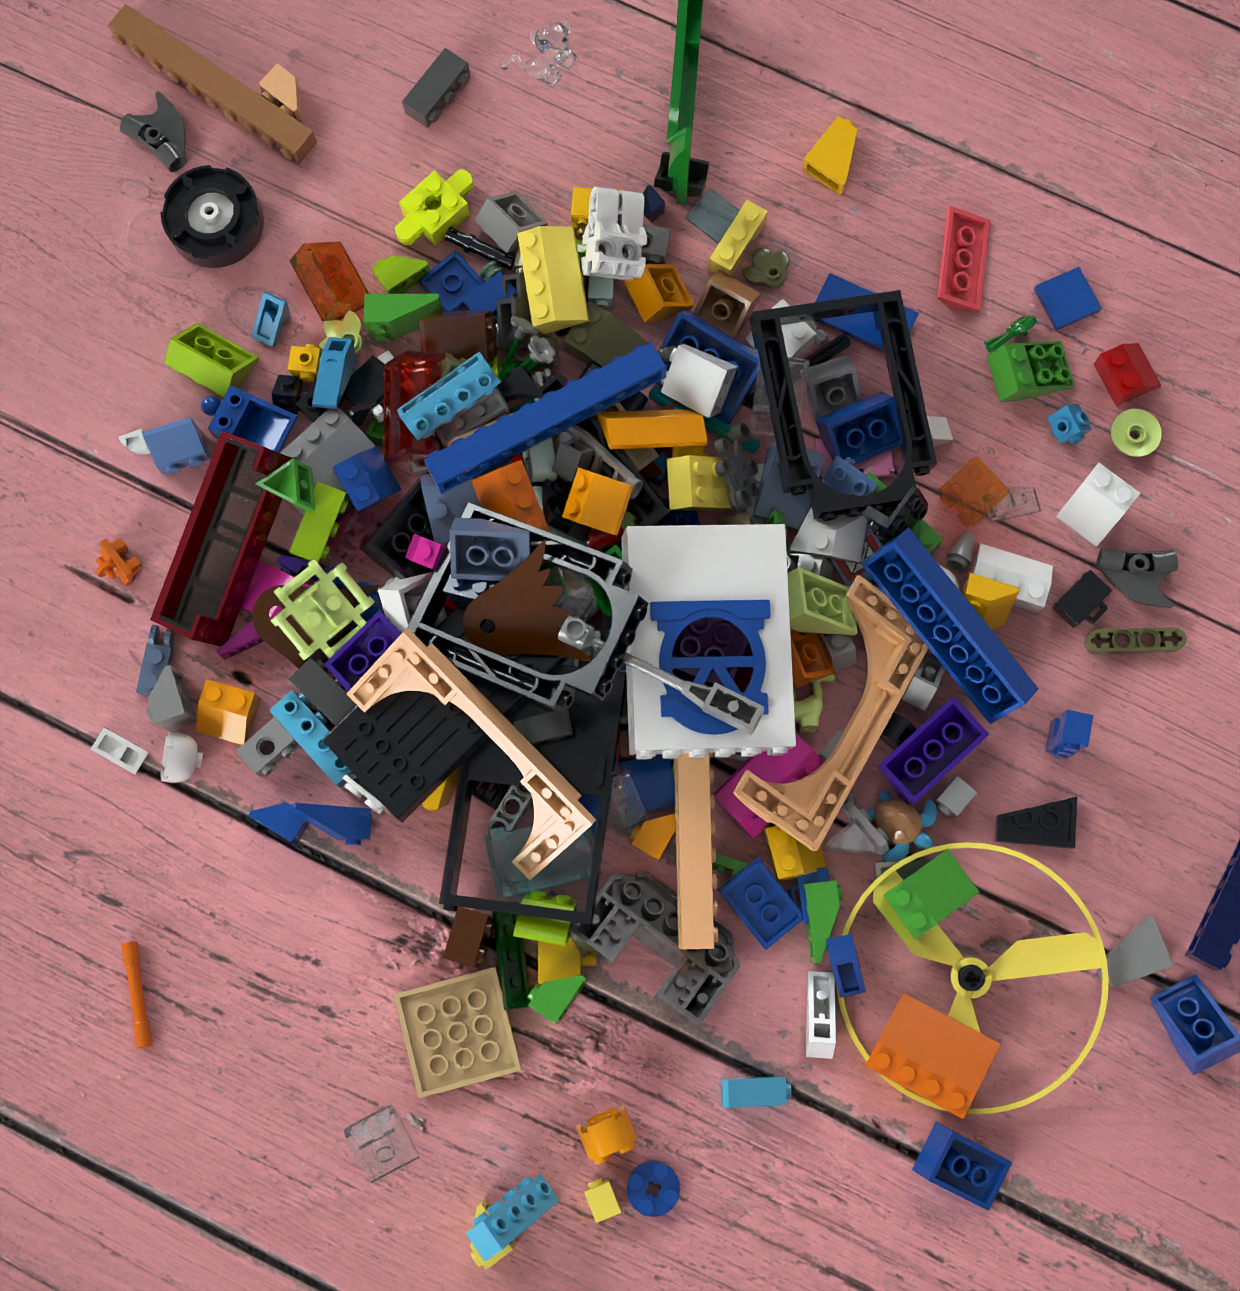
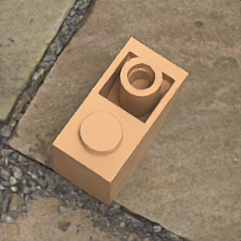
M277 63L258 83L262 91L261 96L300 122L302 118L298 83L291 73Z

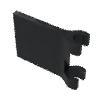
M372 356L351 375L338 408L344 399L353 404L354 406L349 408L346 414L352 418L353 423L357 427H360L365 422L370 410L398 386L404 378L378 358Z

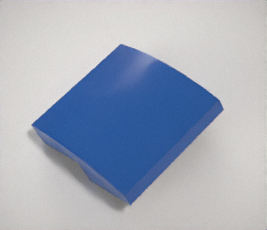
M656 754L652 759L632 758L619 761L628 815L675 807V782L670 759H663L662 754Z

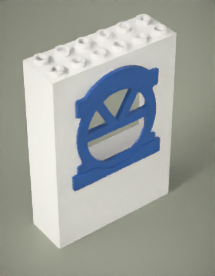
M785 524L627 526L621 537L622 560L633 571L631 580L624 590L641 596L649 604L647 606V614L640 621L636 630L635 640L626 652L673 675V669H699L693 683L704 685L713 668L724 687L764 706L763 715L754 733L749 735L703 712L698 705L684 696L681 691L626 665L629 755H636V759H652L656 754H662L663 759L679 758L684 753H689V758H703L705 755H709V753H715V757H731V755L736 754L735 752H741L742 757L757 756V754H762V751H767V756H780L783 753H788V749L796 746ZM702 618H721L731 622L741 630L750 644L753 656L672 658V651L677 637L690 623ZM726 668H753V674L745 692H740Z

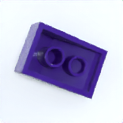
M379 610L324 665L349 691L401 635V632Z

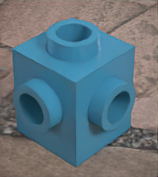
M1079 404L1066 405L1047 417L1052 426V433L1060 444L1070 442L1071 445H1074L1084 440V434L1092 430L1089 425V418L1082 411Z

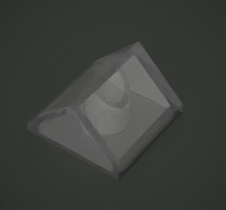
M855 818L823 845L822 851L874 857L880 853V846L858 819Z

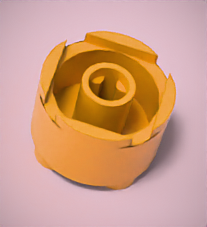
M620 1106L619 1112H616L615 1107L605 1110L587 1119L589 1125L583 1128L582 1124L576 1127L588 1158L594 1160L595 1164L610 1159V1154L620 1151V1153L630 1151L635 1147L634 1142L638 1138L625 1106Z

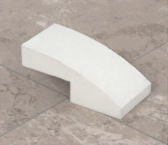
M103 728L90 749L133 774L137 773L149 753L106 728Z

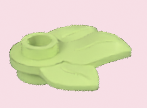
M349 310L345 314L343 322L335 319H325L324 331L327 338L319 344L322 350L329 337L348 338L355 341L354 349L355 354H357L363 346L362 338L359 335L362 324L358 316Z

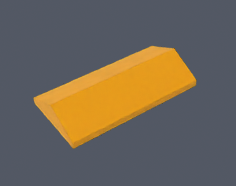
M693 409L597 413V418L610 450L707 446L708 441L703 415Z

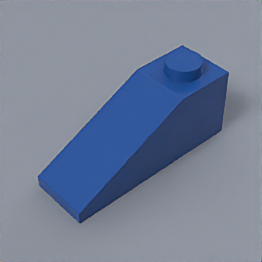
M305 803L289 805L288 810L333 838L346 840L345 845L360 846L361 841L370 840L372 808Z

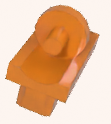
M122 538L110 543L107 539L100 541L102 546L100 554L102 556L96 559V562L99 564L95 571L99 577L107 575L110 580L118 576L125 587L130 585L132 577L141 571L142 565L139 560L133 556L123 561L120 556L128 552V547Z

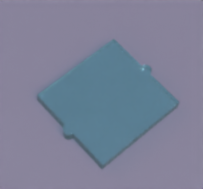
M710 188L700 200H696V205L685 216V219L718 244L740 210Z

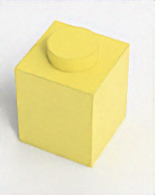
M603 1177L588 1183L589 1188L585 1189L584 1193L596 1223L621 1213L622 1210L610 1179L604 1181Z

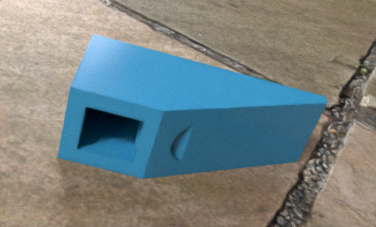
M328 338L321 354L312 407L337 409L357 364L353 339Z

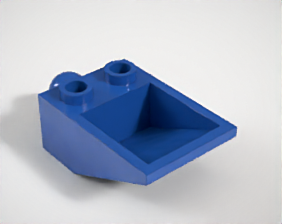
M231 385L221 403L214 396L205 397L201 402L202 411L208 416H214L208 427V430L214 437L219 439L221 432L225 431L279 453L298 418L293 413ZM249 449V450H248L249 452H252V453H255V454H258V453H259V451L254 450V449Z

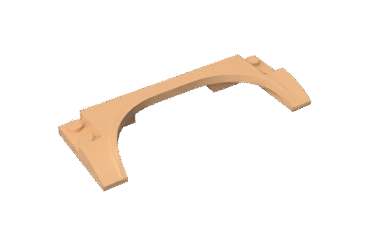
M860 575L856 576L845 598L864 639L868 661L867 681L859 705L834 750L816 771L791 783L776 784L766 782L749 770H746L733 792L744 805L766 822L774 823L812 851L819 849L928 650L927 645L889 598Z
M409 628L393 642L348 691L347 695L364 712L381 699L397 692L422 691L434 694L444 705L450 701L462 709L512 759L524 776L520 782L531 792L534 805V823L530 837L521 852L512 861L529 880L537 875L596 821L578 801L582 795L432 643L426 647Z

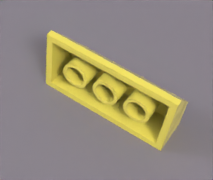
M538 226L517 233L533 327L543 334H548L590 321L574 228L572 226Z

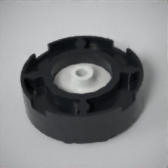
M211 165L199 166L181 174L165 192L163 212H161L163 229L177 252L189 262L207 268L226 267L245 258L257 245L264 225L262 207L250 183L238 172L227 167L225 170L212 168Z

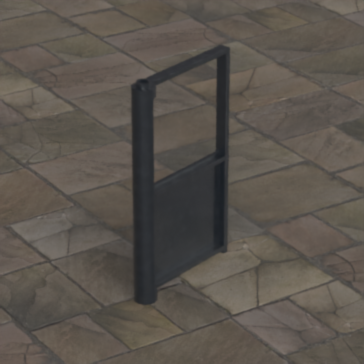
M561 665L552 675L572 673L583 667ZM616 672L612 681V689L603 701L575 691L573 703L567 708L573 735L552 742L544 741L533 745L580 794L601 797L585 911L577 912L457 895L474 781L525 787L520 782L524 776L519 768L490 737L460 765L439 904L444 905L443 910L456 912L459 906L574 923L593 924L627 684L626 672ZM528 698L507 720L514 726L516 721L554 710Z

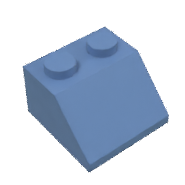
M191 417L142 432L155 465L162 474H175L181 468L187 466L197 467L204 464V461L210 460L203 432Z

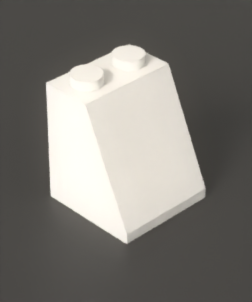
M686 344L678 345L670 355L669 361L672 363L669 371H666V378L661 380V385H663L661 393L708 418L721 413L738 366Z
M1098 463L1057 514L1056 518L1097 547L1140 495V492L1105 466Z

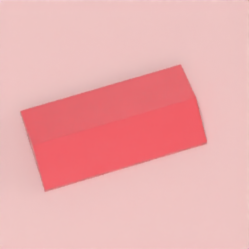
M953 206L947 207L937 299L950 309L979 312L981 309L990 220Z

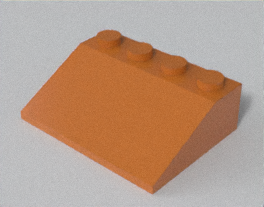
M903 993L865 1066L964 1119L1001 1043Z

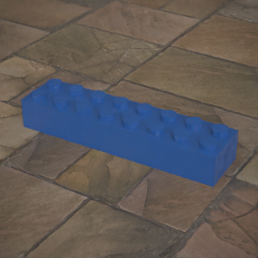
M909 527L878 548L861 564L990 724L1026 705L1039 688Z

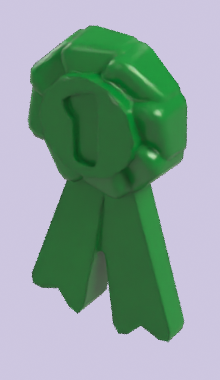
M1023 316L1012 322L1010 327L1007 328V332L984 341L987 351H995L1018 334L1028 335L1027 330L1038 322L1035 316Z

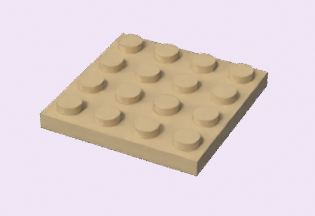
M496 967L393 994L419 1099L522 1071L508 1012L504 1010L502 989Z

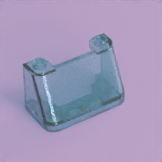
M533 826L513 831H505V827L489 830L490 835L484 836L498 899L590 878L595 846L591 826L531 880L512 861L526 845Z

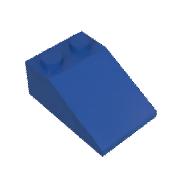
M1196 974L1150 996V1000L1175 1049L1193 1075L1240 1052V1034Z
M936 1121L912 1170L926 1180L989 1211L1012 1162Z

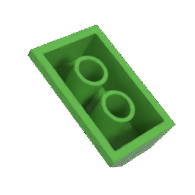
M579 975L543 982L541 986L536 984L527 997L531 1000L528 1006L552 1023L559 1024L588 979Z

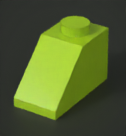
M391 255L388 258L380 259L372 268L375 279L386 294H401L418 283V280L427 274L430 268L426 260Z

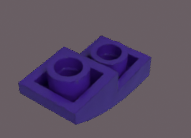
M279 556L277 562L282 566L280 570L291 576L300 574L308 567L310 562L306 559L290 556ZM321 566L323 571L327 574L329 570ZM316 575L311 577V579L314 581L319 580V578Z

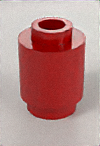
M620 526L616 536L594 528L587 532L589 538L586 541L590 548L604 553L621 542L624 530Z

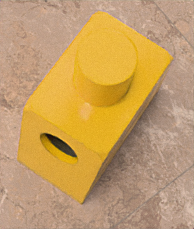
M569 938L565 946L538 941V984L540 985L543 982L581 975V966H597V956L589 951L585 958H583L572 938Z

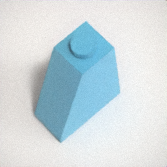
M786 1077L720 1078L721 1106L723 1108L787 1105V1099H791V1083L786 1082Z

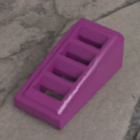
M251 621L217 649L216 652L221 658L226 660L264 641L257 634Z

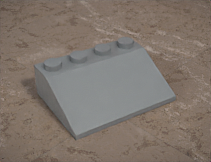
M337 407V409L329 408L280 453L297 459L312 468L313 489H315L317 481L344 491L333 472V466L355 454L373 448L375 445ZM381 452L383 458L385 459L386 463L388 464L390 461H389V460L385 457V455ZM292 504L304 516L306 510Z

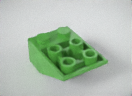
M1061 341L1004 344L987 356L1000 402L1020 401L1075 387Z

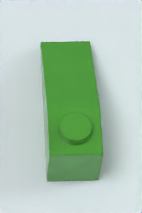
M837 880L803 884L806 891L807 915H809V924H806L810 959L815 964L821 963L827 946L826 939L830 937L840 908L839 901L843 899L841 885H837Z

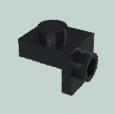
M278 375L271 393L273 405L297 415L299 409L296 402L304 385L303 381L297 376Z

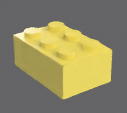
M687 455L667 459L670 510L707 512L735 510L729 502L731 490L725 477H720L715 470V463L726 458Z

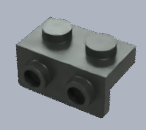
M669 152L662 153L660 167L654 180V187L661 188L664 191H673V182H669L668 177ZM690 157L687 196L701 198L707 180L708 161Z

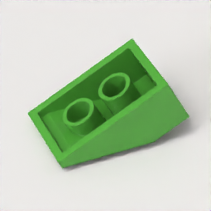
M365 294L364 324L370 339L379 343L396 340L420 328L419 319L435 311H444L439 294Z
M947 849L886 892L884 897L916 939L977 895L979 890Z

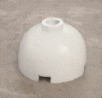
M168 731L162 757V764L165 766L164 771H161L162 782L177 783L186 781L193 775L195 768L201 767L203 753L198 752L197 743L189 735Z

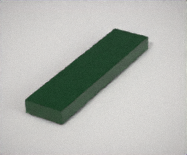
M492 911L493 923H495L494 933L504 1010L529 1007L528 1004L531 1000L527 998L530 994L524 941L523 938L513 936L518 915Z

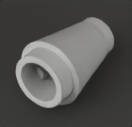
M963 532L947 554V565L952 569L965 571L971 565L976 540L973 534Z

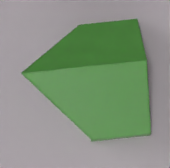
M294 458L255 483L263 489L309 512L315 511L312 468Z

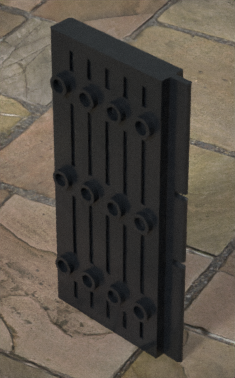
M458 605L435 629L470 643L463 629V616L467 608ZM484 619L480 623V628L484 633L490 634L495 630V623L490 619ZM536 654L499 655L548 675H552L568 659V657ZM457 668L506 719L528 699ZM401 691L381 699L366 712L356 705L322 740L394 817L403 823L489 736L470 716L450 701L444 705L434 694L428 692Z

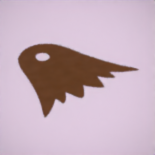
M546 539L537 546L523 563L500 582L476 597L465 610L463 629L467 639L471 644L497 655H553L592 661L584 652L558 640L561 630L559 626L565 622L568 616L573 617V613L552 606L560 597L563 591L562 586H543L550 574V569L539 572L545 553ZM484 619L492 620L495 623L494 632L490 634L484 633L480 628L481 621Z
M285 585L274 586L264 591L256 599L252 609L253 626L262 640L292 662L298 669L309 658H312L314 661L319 658L325 664L329 659L320 648L303 660L299 655L300 651L278 625L275 627L270 621L269 611L272 607L280 606L283 609L285 608L273 592L278 587L282 588ZM379 585L365 586L360 588L368 596L372 592H374L379 587ZM300 586L288 596L289 599L293 601L309 587ZM348 588L339 589L350 604L356 607L353 604L358 601ZM289 615L286 620L307 645L313 642L292 615ZM350 622L326 643L331 648L340 641L339 638L345 637L352 631L350 630L352 626H357Z

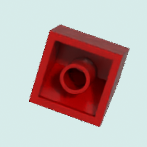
M1139 343L1121 344L1101 353L1094 363L1116 407L1161 387Z

